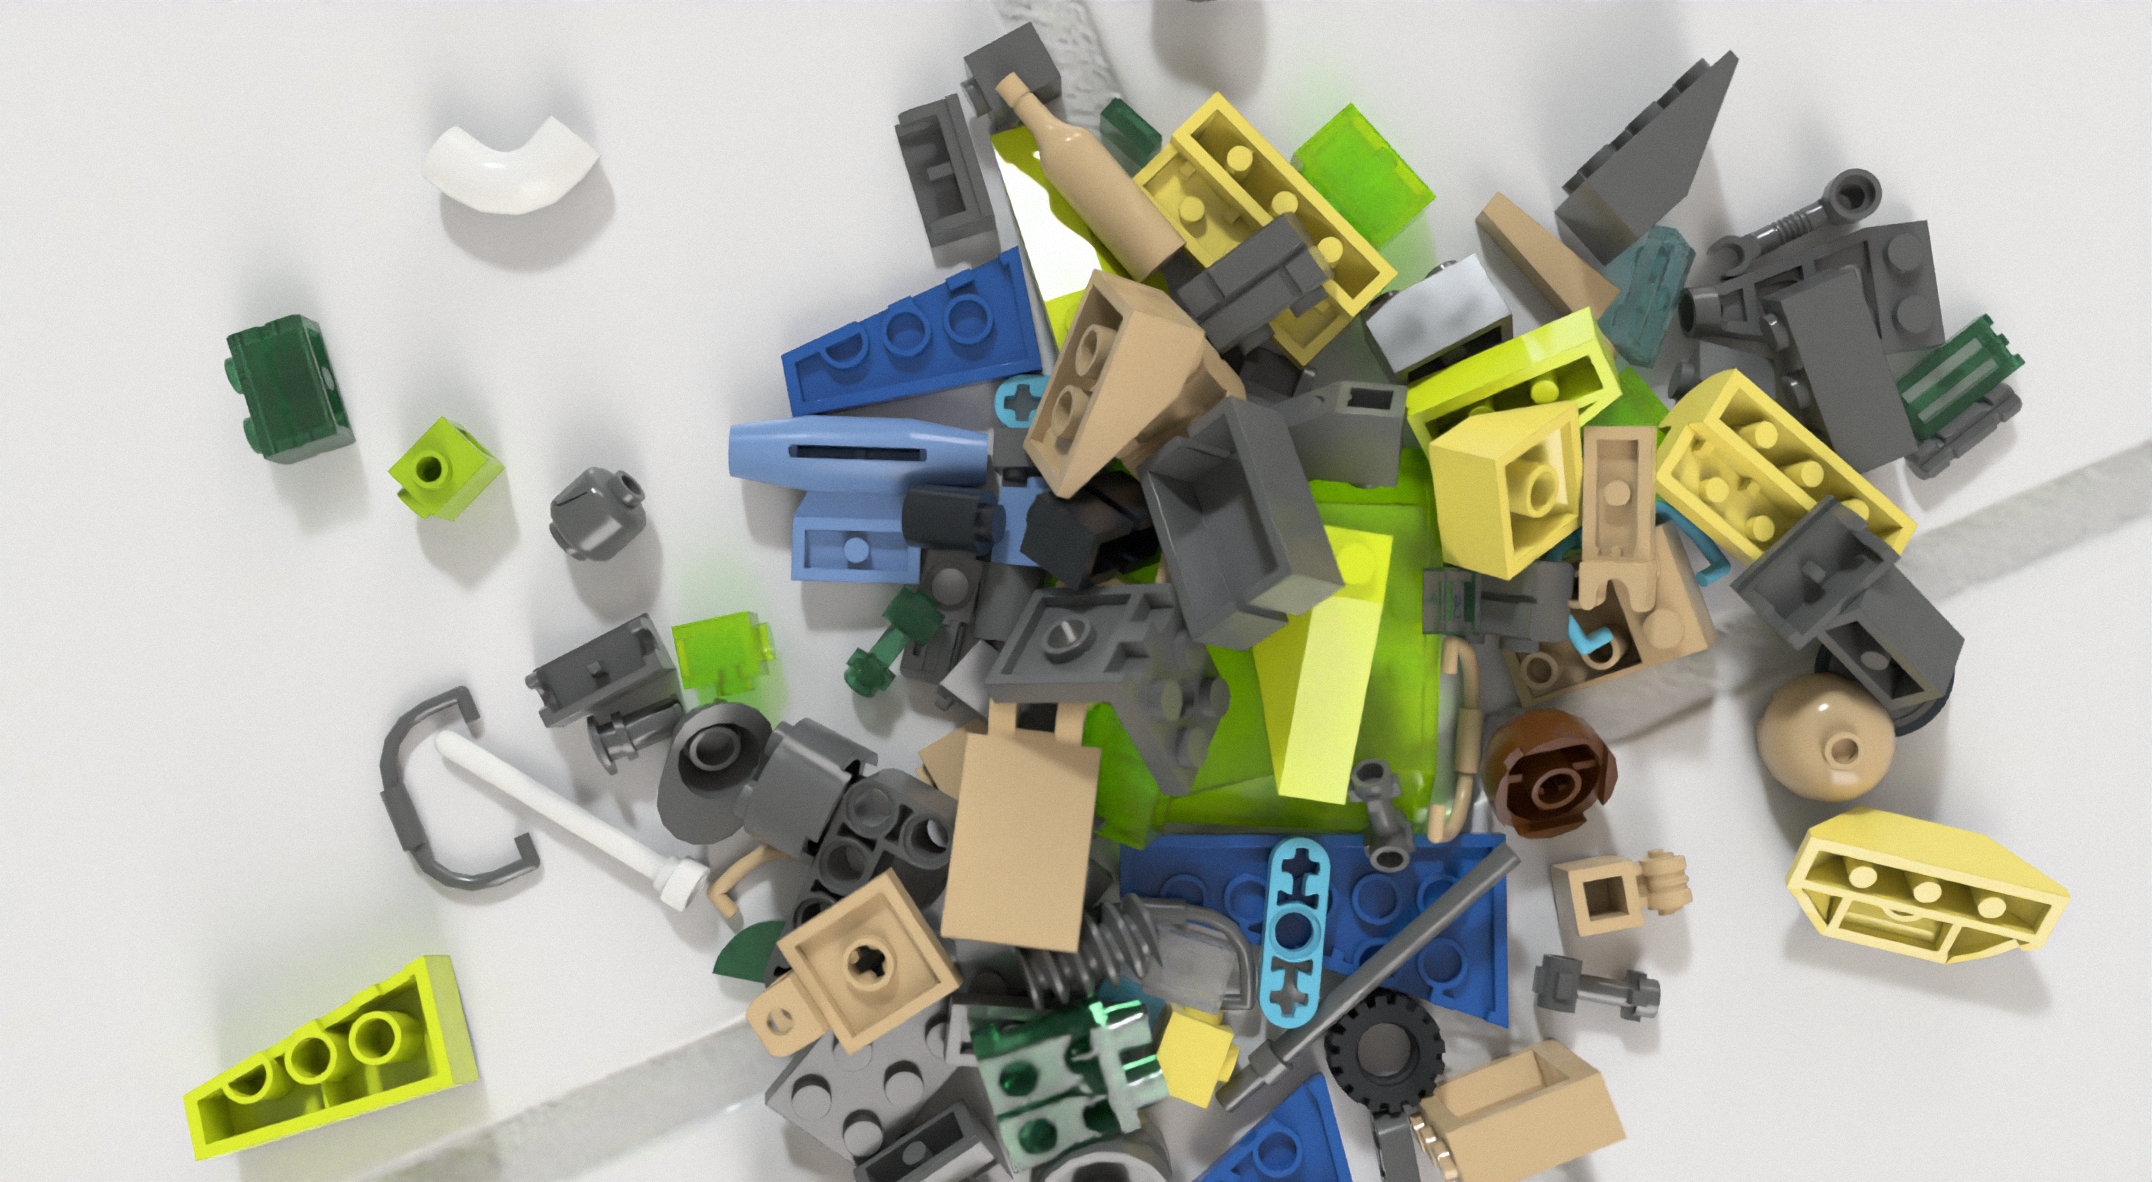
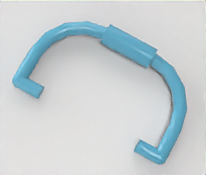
M1656 501L1655 516L1667 521L1674 519L1675 524L1694 541L1711 564L1696 573L1695 578L1698 584L1705 587L1727 575L1731 570V565L1714 541L1673 506L1663 501ZM1582 526L1548 551L1545 560L1561 562L1563 556L1571 549L1577 550L1581 548ZM1570 613L1567 637L1580 654H1589L1612 641V633L1605 626L1586 636Z

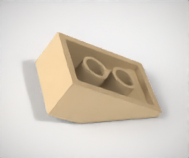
M1096 268L1093 269L1022 445L1056 496L1066 499L1073 496L1180 395L1187 376L1192 375L1197 370L1203 355V338L1206 332L1164 291Z

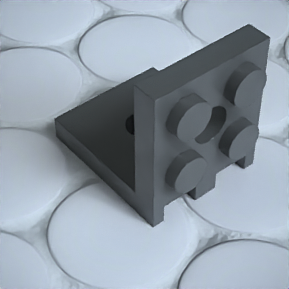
M1172 583L1093 586L1079 592L1070 587L1035 589L983 684L994 703L1110 702L1163 795L1172 796L1188 795L1199 768L1206 761L1209 745L1221 718L1228 711L1231 698L1228 684L1221 677L1205 644L1191 641ZM1076 641V642L1073 643L1072 645L1066 647V646H1067L1068 644H1070L1071 642Z

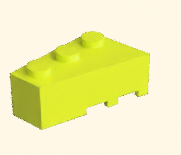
M1588 306L1406 384L1408 386L1406 418L1430 463L1428 444L1470 416L1560 401H1571L1578 404L1579 427H1582L1622 395L1614 358L1592 310Z

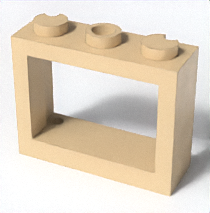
M1552 1037L1436 1082L1437 1087L1431 1095L1425 1092L1419 1097L1422 1102L1416 1105L1418 1112L1408 1115V1120L1417 1143H1419L1423 1153L1427 1152L1433 1167L1439 1168L1445 1182L1453 1180L1456 1182H1518L1627 1138L1601 1072Z

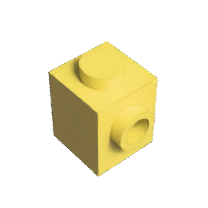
M1191 998L1187 999L1185 1007L1169 1002L1143 1072L1145 1086L1207 1109L1217 1080L1225 1083L1228 1082L1239 1053V1046L1231 1043L1234 1033L1230 1025L1221 1021L1224 1012L1212 1005Z

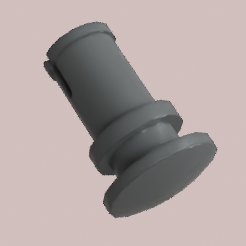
M673 693L670 697L623 716L621 711L610 714L612 721L603 725H599L595 716L591 715L587 717V730L592 749L604 769L611 776L618 773L615 760L627 756L629 761L639 758V750L670 738L675 726L681 717L685 715V711L677 694Z

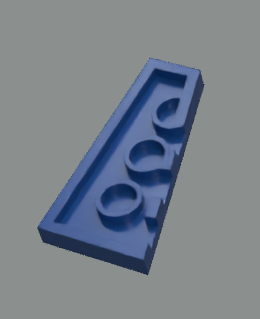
M1017 245L998 254V258L972 270L968 268L945 279L946 282L914 297L909 295L887 306L888 309L860 322L853 321L782 354L781 359L792 417L828 415L1003 381L1015 375L1043 373L1019 246Z

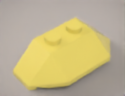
M1862 805L1809 828L1784 879L1786 887L1793 897H1796L1803 911L1821 935L1942 964L1991 957L2019 946L2022 951L2042 948L2071 899L2067 889L1987 835Z

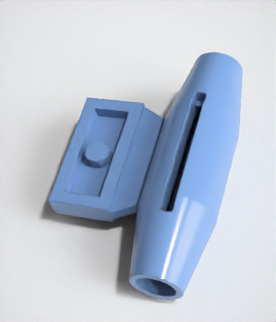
M805 415L731 425L729 434V474L731 477L807 491L793 516L791 580L920 584L921 548L908 546L902 533V509L905 497L915 483L953 487L986 485L988 434L912 418Z

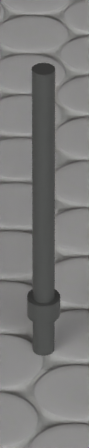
M1502 842L1318 1003L1314 1016L1306 1024L1297 1028H1289L1275 1041L1271 1039L1265 1040L1248 1055L1250 1063L1215 1093L1220 1105L1227 1112L1233 1113L1266 1083L1271 1086L1278 1083L1293 1070L1292 1061L1519 865L1522 861L1510 846Z

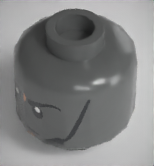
M590 467L552 500L550 504L552 522L549 524V530L557 544L571 557L579 561H585L587 558L593 561H608L645 528L646 513L641 504L645 499V493L637 481L624 471L619 470L613 474L604 468Z

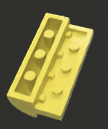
M1218 91L1172 134L1170 143L1132 178L1185 239L1187 244L1181 251L1201 271L1207 269L1283 212L1292 211L1311 237L1314 245L1318 247L1336 275L1322 285L1329 294L1322 302L1298 318L1288 309L1269 323L1276 333L1269 340L1300 371L1339 333L1343 332L1360 315V312L1364 311L1398 275V272Z
M1736 368L1719 372L1694 387L1671 409L1658 427L1666 437L1656 451V493L1746 568L1751 566L1827 494H1830L1838 502L1860 515L1868 523L1865 527L1875 536L1888 543L1899 555H1901L1918 526L1914 520Z

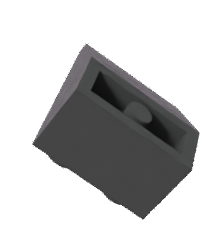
M1731 50L1712 66L1704 58H1701L1659 100L1652 102L1624 128L1625 130L1609 145L1606 144L1561 187L1569 197L1554 213L1604 267L1641 238L1688 195L1739 58Z

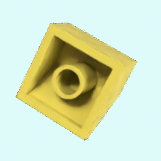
M1560 401L1470 416L1428 444L1443 562L1510 580L1582 526L1583 461L1578 404L1576 402Z

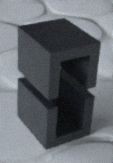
M1122 470L1091 478L1069 499L1056 496L1053 490L1037 494L1026 516L1027 527L1019 551L1076 592L1115 579L1117 571L1122 575H1126L1159 563L1162 555V548L1141 483Z

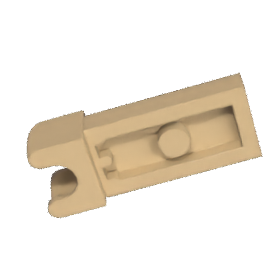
M1584 426L1583 561L1579 563V604L1583 610H1591L1605 601L1607 585L1610 579L1620 580L1626 585L1629 592V606L1633 611L1646 612L1655 605L1657 561L1654 559L1657 426Z

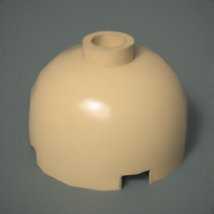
M1830 672L1801 675L1780 686L1770 697L1773 701L1766 708L1764 717L1760 716L1756 727L1758 754L1770 775L1795 795L1823 803L1851 801L1872 790L1889 771L1896 751L1895 727L1886 708L1859 682Z

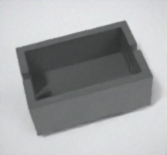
M1229 395L1187 427L1190 439L1176 435L1135 468L1191 641L1245 652L1287 625L1289 620L1286 613L1296 616L1302 615L1345 587V583L1283 413Z

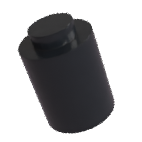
M915 483L905 497L902 509V533L906 544L910 547L986 555L990 552L994 543H999L1004 536L1006 528L1005 508L1003 505L998 504L997 497L991 490Z

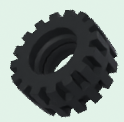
M1379 988L1377 992H1371L1329 1029L1328 1036H1325L1324 1048L1327 1055L1326 1061L1337 1084L1357 1104L1361 1103L1367 1109L1379 1112V1109H1387L1390 1113L1401 1112V1106L1409 1104L1413 1108L1422 1102L1419 1097L1425 1092L1431 1095L1437 1087L1434 1082L1437 1075H1443L1445 1063L1442 1061V1053H1446L1445 1042L1439 1033L1441 1031L1423 1006L1401 992L1399 994L1390 989ZM1381 1023L1394 1024L1402 1028L1410 1042V1056L1406 1065L1397 1073L1389 1076H1377L1366 1071L1361 1066L1358 1057V1044L1362 1035L1372 1026Z

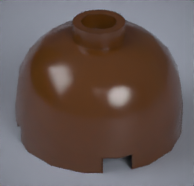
M1555 708L1532 709L1514 716L1500 726L1486 743L1480 768L1483 789L1488 804L1497 819L1504 826L1506 824L1514 827L1519 836L1528 839L1553 838L1576 830L1588 821L1583 812L1589 809L1597 799L1602 806L1607 803L1613 794L1618 779L1616 758L1596 731L1583 718Z

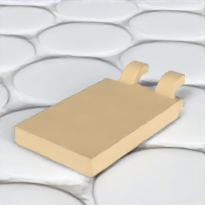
M990 697L988 735L967 734L940 936L943 938L1078 954L1102 756L1101 748L1083 746L1088 704L1086 702L1058 703L1055 733L1018 729L1022 703H994Z

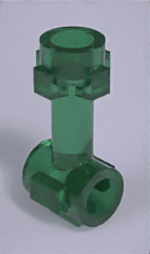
M904 585L881 615L891 623L868 653L857 647L846 662L849 667L843 676L848 686L859 695L867 698L874 697L879 690L885 692L896 677L889 667L910 640L913 639L923 647L946 616L936 609L939 603L919 588L916 592H913Z

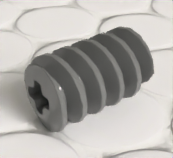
M1136 893L1124 895L1122 916L1110 901L1100 902L1097 924L1086 910L1083 909L1078 954L1026 947L1019 949L1018 946H1014L1030 1001L1037 1013L1044 1011L1045 990L1051 989L1064 1005L1069 1003L1070 982L1076 980L1088 996L1095 995L1096 973L1102 972L1113 988L1120 986L1121 965L1127 964L1139 980L1145 978L1146 957L1152 955L1160 967L1164 968L1159 942L1149 912Z

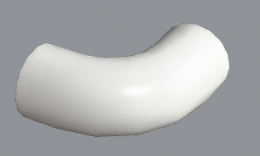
M549 114L527 143L521 148L510 152H497L487 147L461 126L450 128L432 145L423 160L420 173L422 177L447 196L481 213L522 215L559 201L583 180L601 154Z

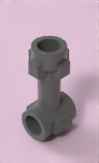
M1378 758L1362 760L1351 771L1348 792L1351 802H1365L1369 815V826L1363 828L1366 857H1370V862L1374 868L1383 872H1397L1407 867L1410 862V853L1415 851L1413 824L1408 821L1406 813L1395 808L1392 802L1393 797L1401 796L1400 779L1398 773H1391L1390 766L1386 761Z
M1544 954L1542 966L1536 965L1532 991L1538 993L1536 1006L1559 1012L1575 1013L1576 1002L1579 999L1620 1006L1621 1018L1640 1022L1641 1017L1654 1018L1658 1012L1661 996L1660 983L1658 980L1647 978V974L1644 972L1627 969L1624 981L1581 974L1582 960L1555 954Z

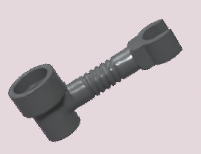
M1853 168L1843 171L1827 184L1821 199L1793 214H1789L1788 217H1783L1782 220L1779 219L1777 222L1771 223V225H1767L1742 237L1734 235L1722 237L1708 249L1706 254L1715 253L1721 248L1733 249L1738 255V265L1736 268H1732L1724 273L1719 279L1731 280L1736 278L1749 268L1751 261L1779 248L1780 245L1783 246L1785 243L1797 239V237L1808 234V232H1812L1828 223L1833 225L1855 224L1874 213L1881 203L1882 188L1880 182L1871 172L1864 169ZM1839 194L1849 199L1850 209L1845 208L1840 203Z

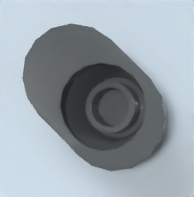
M715 697L712 703H707L690 710L681 717L672 731L670 750L658 786L657 809L662 824L676 839L692 845L715 844L731 837L744 825V819L733 813L735 803L742 789L750 780L758 781L770 759L764 755V750L773 731L768 719L758 709L741 702H727L726 699Z

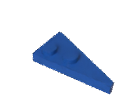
M1314 1073L1192 1182H1353L1323 1073Z

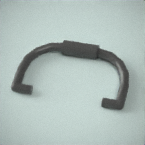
M458 686L421 702L399 717L384 740L379 764L384 791L380 792V795L403 851H410L422 871L446 887L476 891L502 885L532 872L540 866V858L529 832L514 838L522 859L494 871L476 875L452 872L435 861L425 846L428 843V839L405 784H399L396 769L400 744L410 729L428 716L458 704L465 723L481 718L469 689L465 686Z
M1121 897V902L1112 903L1121 916L1124 897ZM1139 897L1147 908L1153 924H1186L1187 919L1207 923L1225 934L1236 949L1240 966V994H1218V1009L1248 1011L1254 1008L1256 1003L1255 961L1251 943L1236 922L1213 908L1186 903V898ZM1098 906L1091 908L1088 914L1097 924ZM1070 991V999L1092 1000V996H1088L1085 991Z

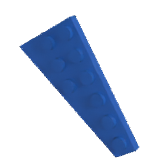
M1427 832L1414 833L1415 851L1410 853V862L1407 867L1397 872H1383L1374 868L1370 862V857H1366L1363 833H1119L1120 900L1121 897L1128 893H1136L1138 897L1186 898V903L1213 908L1233 920L1249 942L1259 946L1261 945L1270 853L1274 846L1286 837L1295 835L1305 836L1320 844L1326 851L1330 861L1322 967L1350 976L1502 842L1506 843V834L1501 832H1460L1449 842L1432 843L1427 837ZM1296 848L1294 858L1283 859L1281 865L1282 870L1292 874V895L1282 890L1278 891L1277 903L1286 900H1297L1309 906H1314L1315 894L1304 896L1301 893L1304 873H1315L1316 862L1306 858L1305 848ZM1506 876L1379 986L1427 1000L1429 1003L1450 1010L1454 1009L1509 1029ZM1296 912L1282 916L1275 927V937L1278 944L1287 949H1298L1304 946L1311 936L1310 921L1305 915ZM1186 919V922H1188V923L1198 924V925H1201V926H1204V927H1207V928H1210V929H1213V930L1218 931L1217 929L1213 928L1212 926H1210V925L1207 924V923H1202V922H1197V921H1192V920H1187V919Z

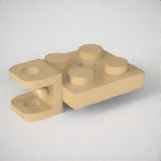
M891 867L776 942L792 969L776 979L750 1004L746 1011V1018L771 1056L783 1057L793 1054L826 1034L830 1028L850 1056L959 988L964 979ZM868 945L872 950L879 949L882 951L886 958L882 963L885 975L877 977L872 970L861 973L857 969L855 963L862 956L859 946ZM770 1016L775 1022L780 1032L772 1027L770 1023Z

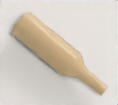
M1015 72L1010 73L997 85L995 90L1013 108V111L1034 136L1039 149L1040 168L1044 176L1136 282L1141 284L1146 282L1186 246L1187 242L1091 131L1085 127L1065 123L1054 117L1037 97L1030 93L1029 88Z

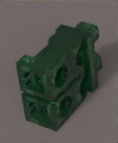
M1098 994L1078 1000L1080 1005L1058 1008L1047 1013L1041 1019L997 1032L995 1024L969 1032L977 1064L1014 1174L1100 1142L1114 1135L1120 1129L1123 1134L1141 1129L1142 1126L1137 1111L1170 1097L1156 1054L1126 1065H1122L1120 1053L1153 1042L1148 1021L1139 1000L1103 1009Z

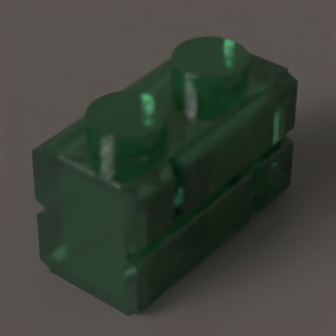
M292 314L267 322L261 327L255 326L228 335L226 340L232 357L224 360V368L233 389L240 395L244 394L251 417L243 420V428L248 443L254 452L263 454L265 460L287 465L356 442L319 323L301 314Z

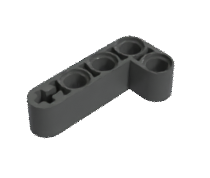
M895 768L882 769L852 785L841 801L778 941L821 913V903L830 907L890 869L896 856L924 870L939 869L949 863L958 800ZM873 788L881 790L888 797L891 804L890 817L882 815L874 807L872 802ZM929 820L937 821L944 826L949 839L947 848L938 846L930 838L927 828ZM847 846L856 849L861 854L864 860L863 873L856 871L847 861ZM777 944L765 968L764 982L766 989L776 979L792 969Z

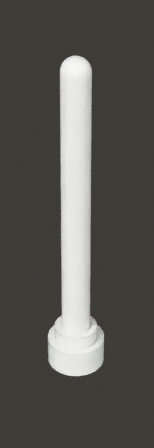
M445 730L436 736L434 745L440 754L654 881L653 888L661 892L660 900L681 913H684L691 906L709 876L710 868L690 856L684 857L683 860L675 855H672L669 859L454 731Z

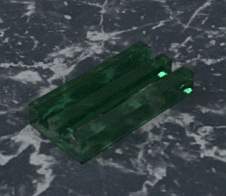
M1987 313L1976 317L1946 340V344L1937 347L1895 380L1914 437L1918 442L1930 438L2026 363L2019 353L2012 355L2006 348L2010 342L2003 333L1996 335L1990 328L1994 322ZM1974 338L1982 345L1981 348L1910 403L1902 396L1904 392ZM1990 358L1994 360L1997 364L1925 421L1920 419L1918 414L1987 360Z

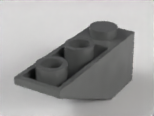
M1340 380L1268 407L1283 413L1307 482L1313 480L1345 482L1361 489H1373L1380 486L1397 487L1403 448L1408 386Z

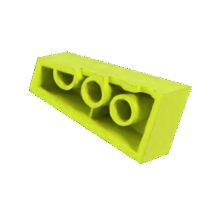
M423 955L404 966L402 971L350 998L349 1002L319 1019L311 1020L292 1031V1035L272 1047L253 1054L183 1095L196 1162L234 1154L479 1080L450 955Z

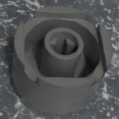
M806 717L794 726L785 721H781L769 737L764 750V755L770 759L758 781L752 779L742 789L735 803L733 813L744 819V830L746 833L812 867L844 795L852 785L866 778L862 775L866 763L877 766L878 754Z

